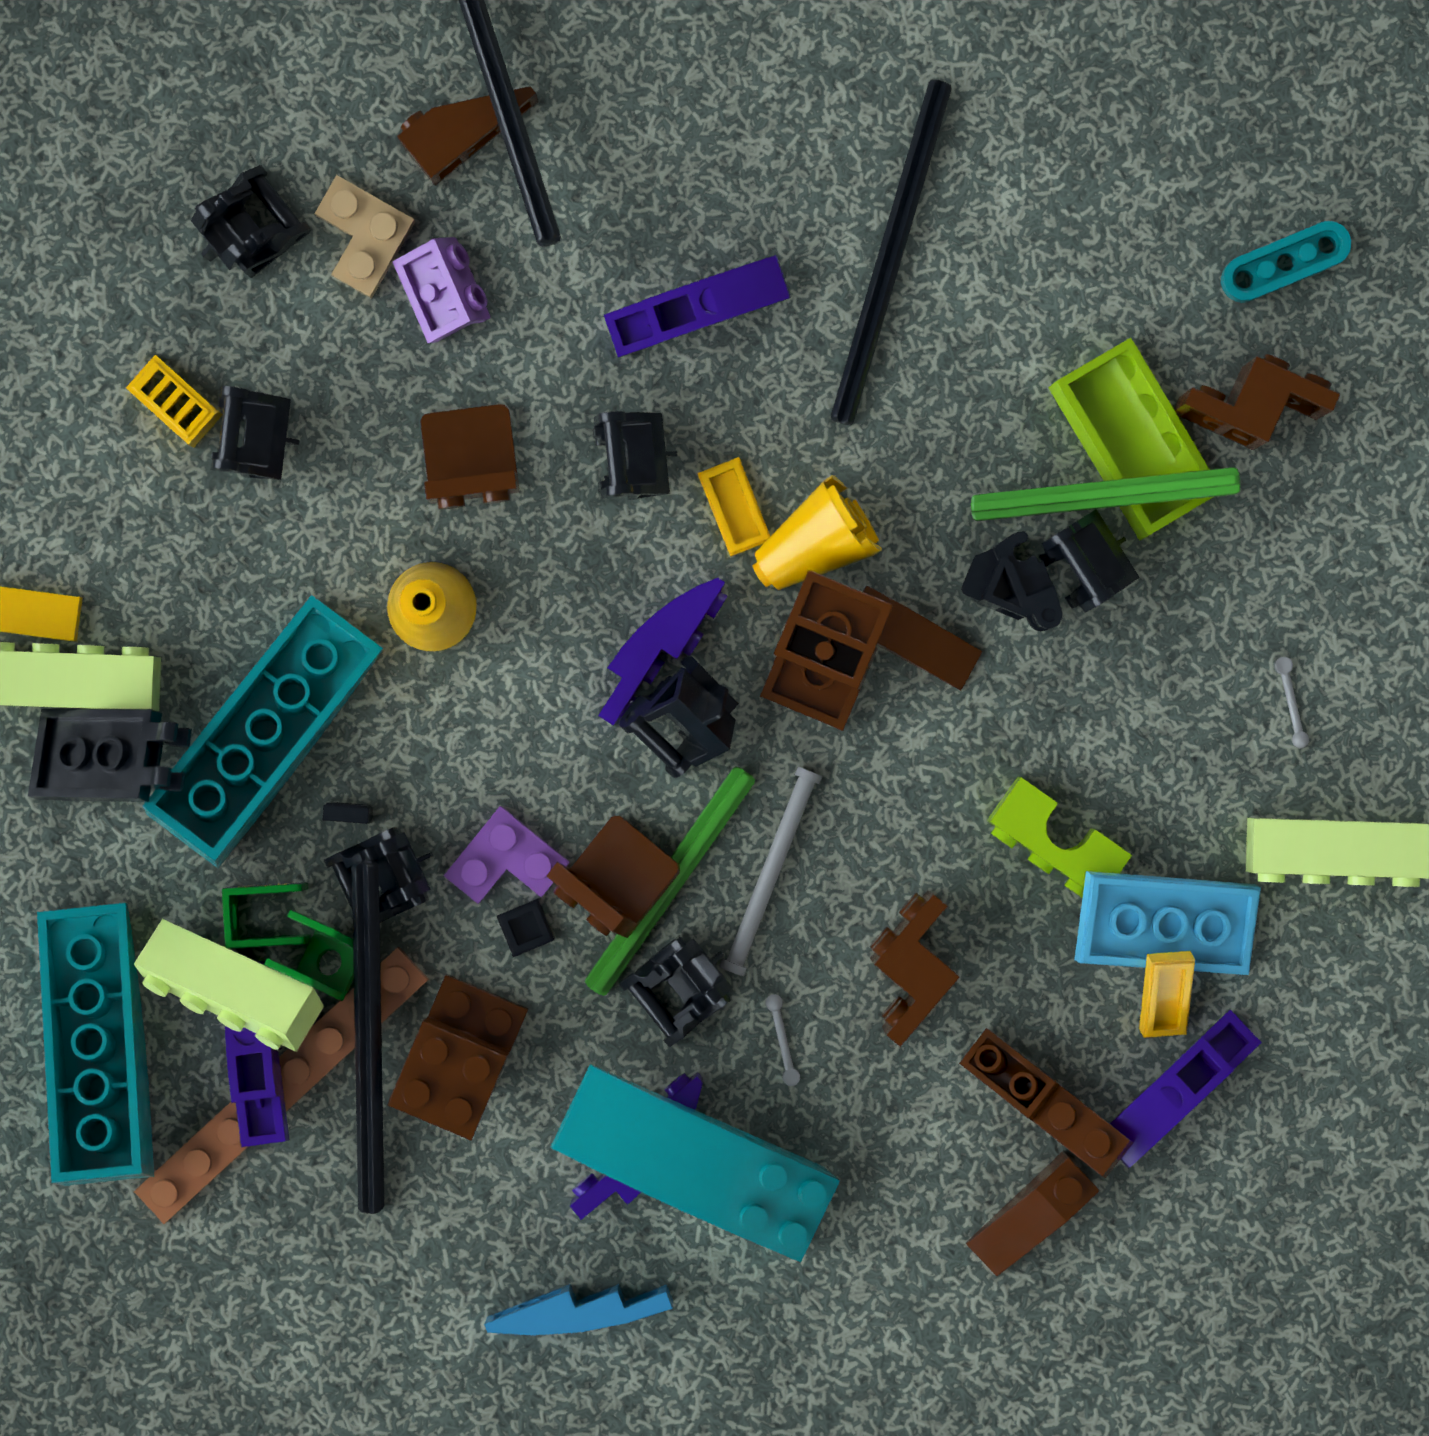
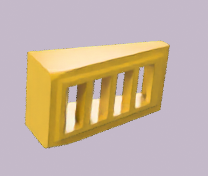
M157 355L153 356L126 387L151 412L193 448L223 416L218 409ZM160 370L165 375L164 378L147 395L142 391V388ZM173 382L177 388L159 406L155 401ZM186 394L190 398L174 417L169 415L170 409ZM198 405L203 410L185 429L181 422Z

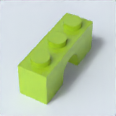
M1017 777L986 820L995 826L990 833L1011 849H1013L1017 842L1032 853L1027 860L1048 875L1053 869L1062 873L1068 878L1064 886L1080 898H1083L1086 871L1120 874L1132 855L1096 829L1090 828L1082 841L1074 847L1062 849L1054 845L1048 837L1046 825L1050 814L1058 803L1022 777Z

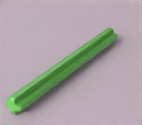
M1231 467L977 494L971 498V512L974 520L985 521L1235 495L1240 492L1241 480L1238 469Z
M737 766L730 771L671 856L680 866L679 875L628 938L616 934L585 979V984L591 990L602 996L607 995L754 785L755 779L752 775Z

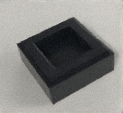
M327 802L323 806V821L372 823L373 807L371 805Z
M539 899L496 916L513 957L555 940Z

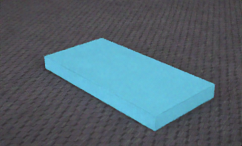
M1086 871L1074 960L1084 964L1146 968L1147 954L1191 951L1195 958L1194 971L1249 975L1261 887L1256 884Z

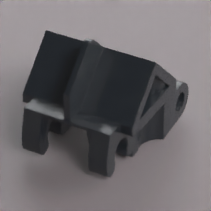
M262 165L242 172L228 190L198 204L194 208L196 211L191 219V222L208 242V245L201 253L202 256L210 262L219 256L229 270L239 266L250 278L254 277L311 232L309 225L298 220L266 179L268 173ZM251 188L278 224L274 222L260 229L249 216L244 204L253 194Z
M222 386L218 408L223 413L220 442L217 452L212 453L210 470L238 473L245 478L281 480L285 445H299L300 440L287 438L291 399L249 391L244 388ZM243 421L245 422L243 445L238 447L240 423Z
M613 411L596 415L594 417V429H592L593 439L595 438L596 446L606 445L609 474L604 476L598 483V491L601 493L602 499L628 497L629 500L670 494L667 458L677 457L678 455L677 451H666L662 413H625V411Z
M1097 509L1043 542L1044 553L1038 556L1044 562L1045 567L1066 558L1080 580L1081 585L1066 596L1065 599L1071 609L1079 606L1085 613L1107 601L1140 578L1120 547V544L1125 542L1126 538L1122 537L1116 541Z
M1026 532L1014 533L990 550L974 556L961 587L964 595L978 600L977 603L1013 619L1019 620L1026 617L1030 627L1036 631H1046L1060 624L1063 617L1056 588L1049 577L1044 562H1039L1036 556L1020 561L1013 554L1014 547H1018L1028 540Z
M692 656L683 658L681 664L685 668L681 667L673 676L670 675L665 681L662 680L652 694L648 696L639 695L619 722L620 727L626 733L633 732L666 764L665 770L673 778L683 775L691 765L697 767L730 750L736 721L730 713L739 704L728 693V689L720 685ZM666 715L681 729L678 733L684 739L682 744L676 750L648 722Z
M392 827L324 859L327 868L332 866L351 909L353 864L358 861L377 862L379 866V886L382 890L379 896L380 923L429 900L426 891L431 889L419 863L433 857V854L430 852L416 858L405 832L399 834L396 827Z
M680 935L619 983L623 991L628 989L664 1033L666 1038L663 1041L668 1047L683 1039L699 1023L730 1002L731 999L727 993L733 988L715 966L724 957L722 951H719L710 959L694 938L686 943ZM663 981H668L684 1001L683 1007L674 1017L651 990L652 987Z

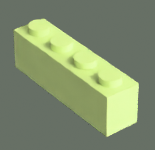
M0 642V705L88 709H152L159 711L161 658L149 656V648L122 647V655H104V646L77 645V654L59 653V644L32 643V652L15 651V643Z
M1247 818L1246 872L1258 873V882L1284 883L1285 874L1303 875L1302 883L1330 884V876H1348L1347 884L1375 885V877H1392V886L1420 887V878L1429 879V824Z
M164 919L161 920L134 963L144 978L142 984L153 993L166 997L169 992L179 997V1001L188 1009L198 1014H203L205 1010L218 1015L217 1019L228 1028L241 1032L244 1027L255 1032V1037L259 1041L276 1050L282 1045L297 1052L324 1007L313 987Z

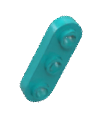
M1324 221L1233 259L1224 268L1221 274L1222 289L1231 300L1246 303L1330 269L1341 263L1348 256L1351 250L1350 234L1343 225L1334 221ZM1327 238L1332 242L1333 250L1331 253L1326 254L1320 251L1318 247L1320 239ZM1285 255L1291 259L1292 267L1290 270L1283 271L1278 267L1277 259L1279 256ZM1243 272L1250 276L1251 284L1248 288H1241L1237 285L1236 275Z

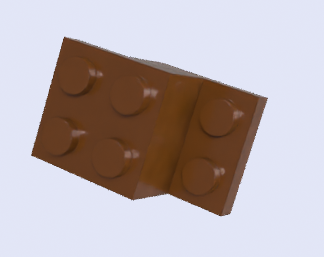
M1265 354L1263 359L1257 356L1241 368L1226 402H1224L1225 394L1211 387L1201 385L1199 390L1192 387L1180 396L1174 410L1179 417L1251 450H1255L1269 442L1285 406L1317 420L1334 410L1341 394L1330 390L1332 384L1326 379L1307 373L1305 378L1288 371L1290 364L1286 361Z
M808 570L774 651L776 659L760 696L844 731L877 652V644L894 605Z
M928 890L923 896L915 892L899 911L904 919L893 931L885 927L870 945V948L875 952L870 957L873 964L909 994L905 1000L900 996L896 997L882 1014L884 1021H886L882 1029L900 1047L959 979V976L918 941L947 907Z
M446 974L429 1015L420 1026L387 1105L471 1141L488 1101L496 1088L529 1008Z

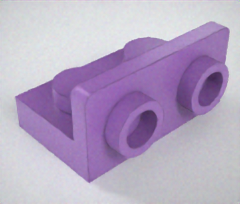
M455 237L434 238L392 261L427 343H436L470 324L483 323L490 319V314L486 307V295L482 288L476 284L469 268V256L465 248L458 243Z

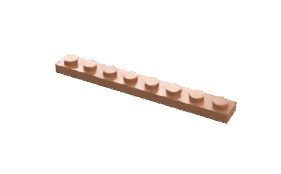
M397 947L380 963L381 1024L429 980L400 947ZM354 988L345 996L343 1001H339L311 1027L297 1052L288 1048L279 1057L286 1111L355 1049ZM230 1102L154 1172L155 1177H149L134 1191L163 1224L169 1221L247 1148L241 1147L236 1103Z

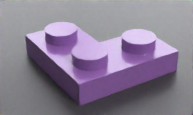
M500 806L444 874V877L477 904L482 901L506 870L542 897L554 883L546 875L557 862L567 866L570 861Z

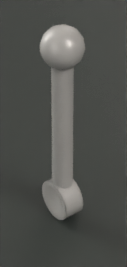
M1280 657L1275 661L1274 668L1282 677L1294 729L1292 743L1296 748H1305L1309 744V736L1302 728L1290 677L1293 663L1288 657Z
M772 994L767 997L765 1005L769 1011H772L785 1067L782 1079L786 1085L795 1086L800 1081V1073L793 1067L780 1010L783 1006V1000L779 995Z

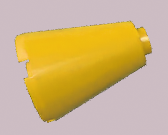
M831 475L825 479L755 552L757 562L752 567L765 587L773 585L776 589L781 590L803 582L808 570L822 575L872 557L882 551V548L876 544L879 538L856 499L853 501L849 498L844 499L840 494L847 487L836 476Z
M438 562L417 564L403 572L394 582L387 602L389 621L396 634L408 645L423 651H441L458 644L469 633L475 620L477 607L475 593L467 578L457 569ZM428 595L431 599V604L427 610L420 611V601L424 596Z

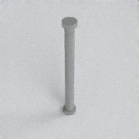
M797 767L794 774L799 777L727 959L722 958L719 965L720 968L740 976H744L747 967L743 965L815 783L820 784L823 777L801 767Z

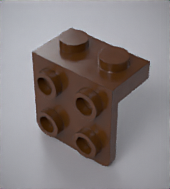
M497 404L427 413L422 416L420 423L428 481H424L427 501L431 504L438 503V509H453L464 507L466 499L483 497V504L510 501L509 494L520 493L511 417L507 406Z
M613 816L571 868L557 862L546 876L557 885L553 891L556 896L572 908H575L579 903L590 913L586 920L595 929L605 936H608L612 931L628 938L679 875L680 866L624 818Z

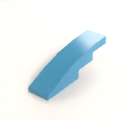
M569 1284L487 1317L484 1325L487 1333L548 1335L585 1332L630 1323L673 1309V1299L666 1284L625 1301L618 1284L577 1300L572 1286Z

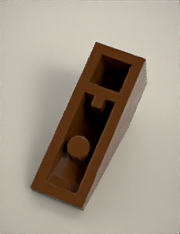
M531 86L514 90L521 115L539 102L537 94ZM488 95L434 107L425 114L422 111H418L401 125L400 128L403 132L397 138L435 186L500 134L501 130L490 96Z
M866 585L862 591L863 593L894 605L877 646L961 691L982 651L908 607Z
M1062 1151L973 1235L966 1244L998 1276L1064 1225L1100 1190Z

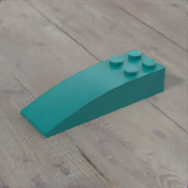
M311 595L172 768L171 772L185 773L183 792L155 789L149 798V802H145L142 806L145 813L215 867L219 868L331 724L379 657L383 648Z
M118 903L37 912L51 1183L69 1186L155 1177L146 1044L138 973L134 965L136 957L128 904Z
M592 1064L589 1065L550 1146L552 1149L648 1196L798 1262L802 1261L840 1182L830 1171L815 1162Z

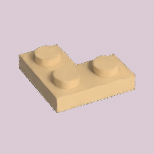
M336 175L314 213L320 219L352 236L331 275L372 299L416 221Z

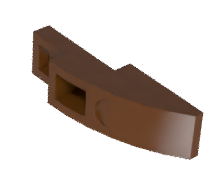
M988 1028L985 1029L959 1063L1104 1178L1109 1175L1133 1144L1130 1139Z

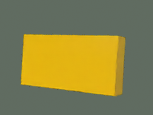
M734 458L697 473L730 557L764 544L770 537V534L740 458Z
M0 586V632L77 642L83 598Z
M1191 951L1147 954L1139 1030L1143 1038L1187 1035L1195 958Z

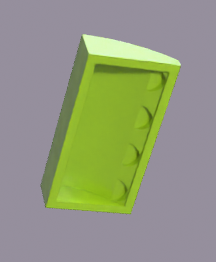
M1132 338L1125 340L1048 387L1103 481L1210 470ZM1213 497L1120 506V509L1140 541Z

